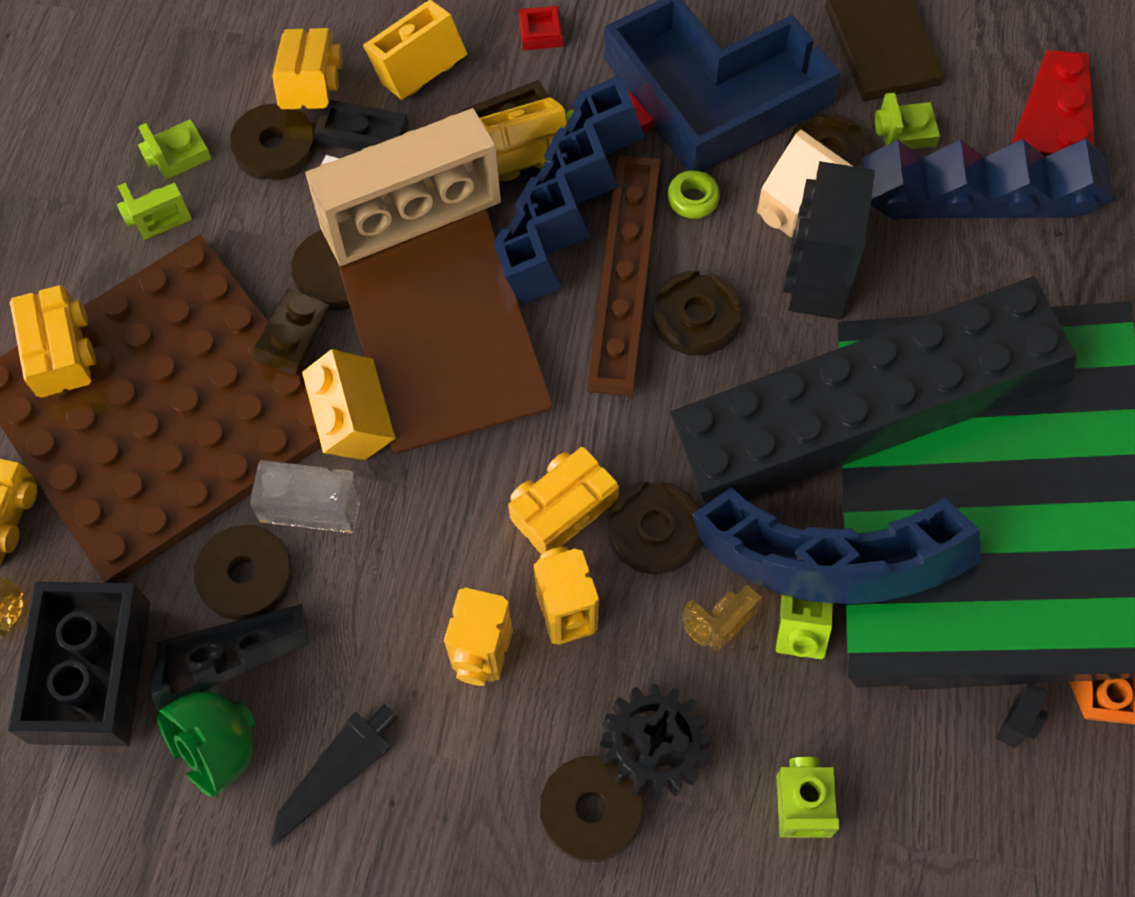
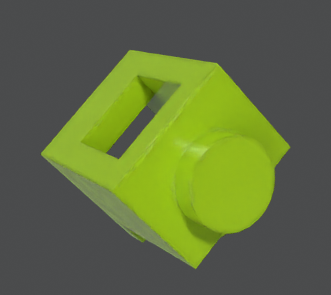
M815 757L790 759L789 767H781L776 775L780 838H832L839 830L833 767H821L820 759ZM800 787H814L818 793L817 801H805L801 797Z

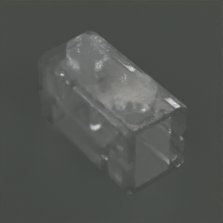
M260 460L250 497V505L254 512H256L260 523L353 534L362 490L359 482H357L358 479L355 471L334 469L331 472L328 471V468Z

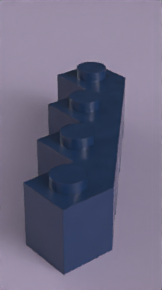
M621 75L579 93L572 105L574 113L566 127L558 129L544 154L546 162L538 176L530 178L515 204L517 210L508 228H502L494 241L504 276L521 305L562 288L550 254L590 237L578 204L617 188L618 185L606 154L645 138Z
M1086 138L1046 157L1024 139L986 157H983L960 139L925 157H921L900 140H896L862 158L863 168L875 170L871 206L891 219L1074 218L1079 215L1090 214L1096 211L1098 207L1114 201L1107 156Z

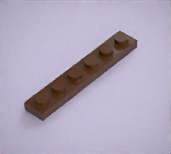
M617 156L615 180L618 187L613 189L588 377V392L633 397L660 159Z

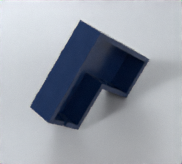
M658 0L605 26V61L617 76L621 75L626 89L636 97L654 119L653 125L687 170L703 172L833 105L841 75L838 68L819 46L812 49L814 39L793 14L723 49L720 48L683 0Z

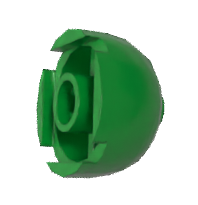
M204 690L182 696L159 710L161 714L157 715V723L175 760L182 756L188 766L194 770L185 774L202 793L213 797L231 786L246 772L253 756L254 740L250 729L255 727V721L249 709L241 701L233 704L224 695Z

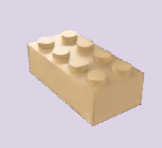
M473 108L456 115H450L435 123L408 131L401 136L366 147L359 152L324 163L317 168L305 172L320 228L339 266L356 261L501 203L496 146Z

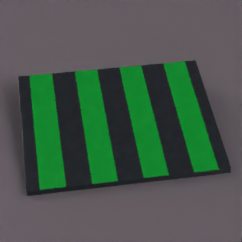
M1131 301L1051 307L1076 353L1072 382L842 466L844 529H853L857 534L888 529V523L911 516L944 497L980 529L981 562L963 574L934 588L910 596L880 602L846 604L848 678L857 688L907 685L910 690L1135 678V329ZM925 316L838 322V348Z

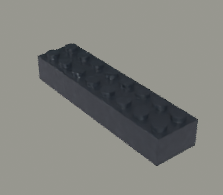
M1032 276L670 411L704 505L731 487L744 499L750 500L1070 383L1073 379L1076 353L1036 277Z

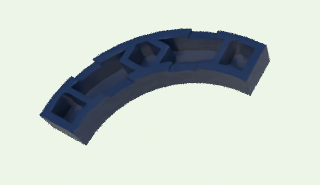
M732 487L692 514L702 545L719 562L758 586L779 594L808 601L860 604L910 596L941 585L981 562L980 529L945 497L911 516L888 523V529L857 534L853 529L808 527L805 530L786 526L778 523L777 517L748 502Z

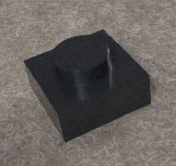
M1031 683L1024 687L1015 696L996 738L1013 748L1027 737L1035 739L1048 716V712L1041 709L1048 696V692Z

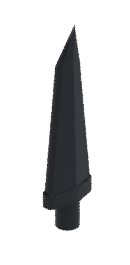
M383 704L367 722L357 712L352 714L341 731L278 811L270 848L391 748L381 737L398 718L389 707Z

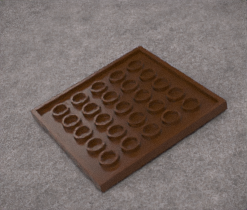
M201 235L196 236L84 305L88 326L81 327L83 339L88 338L90 340L96 357V364L89 366L92 380L90 385L72 390L63 389L61 393L41 398L36 396L24 381L18 346L0 356V427L104 583H119L321 448L302 373L305 369L301 365L296 375L293 376L252 359L254 347L268 321Z

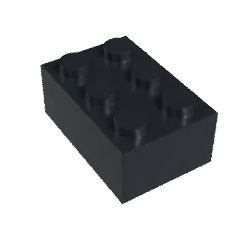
M819 161L815 179L806 178L796 225L792 234L789 251L791 256L783 287V293L791 294L788 311L841 320L865 247L875 170Z
M34 582L9 721V732L28 744L130 746L150 609V601L134 583Z

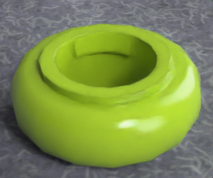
M688 170L678 174L670 182L667 190L668 203L672 210L681 217L701 219L710 215L717 208L720 200V188L715 179L709 174L698 170ZM689 189H696L704 193L705 197L700 200H690L683 196L682 193Z

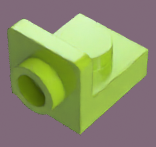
M895 93L885 94L881 110H877L875 113L876 133L878 136H883L885 146L900 140L910 149L937 147L940 134L931 102L898 106Z
M191 119L154 136L146 123L138 126L144 142L137 145L149 168L157 165L165 180L212 159L208 148Z
M175 182L163 188L154 189L135 200L126 183L117 186L124 199L123 202L117 204V207L127 227L130 228L137 225L144 241L192 220Z
M781 594L780 624L776 640V652L798 657L823 659L832 629L833 603L808 601Z

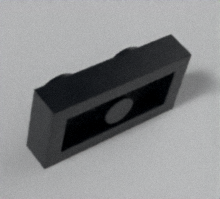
M329 100L326 108H322L315 127V140L319 144L361 151L366 147L380 144L406 133L408 127L407 114Z

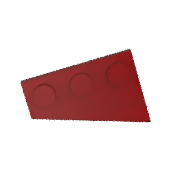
M1047 50L1011 144L1024 139L1045 157L1085 138L1095 146L1089 53Z

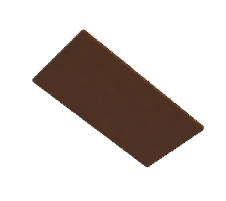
M486 209L339 266L364 356L374 360L396 438L389 443L394 454L403 453L552 409V402L515 293L504 276L494 246L496 237Z

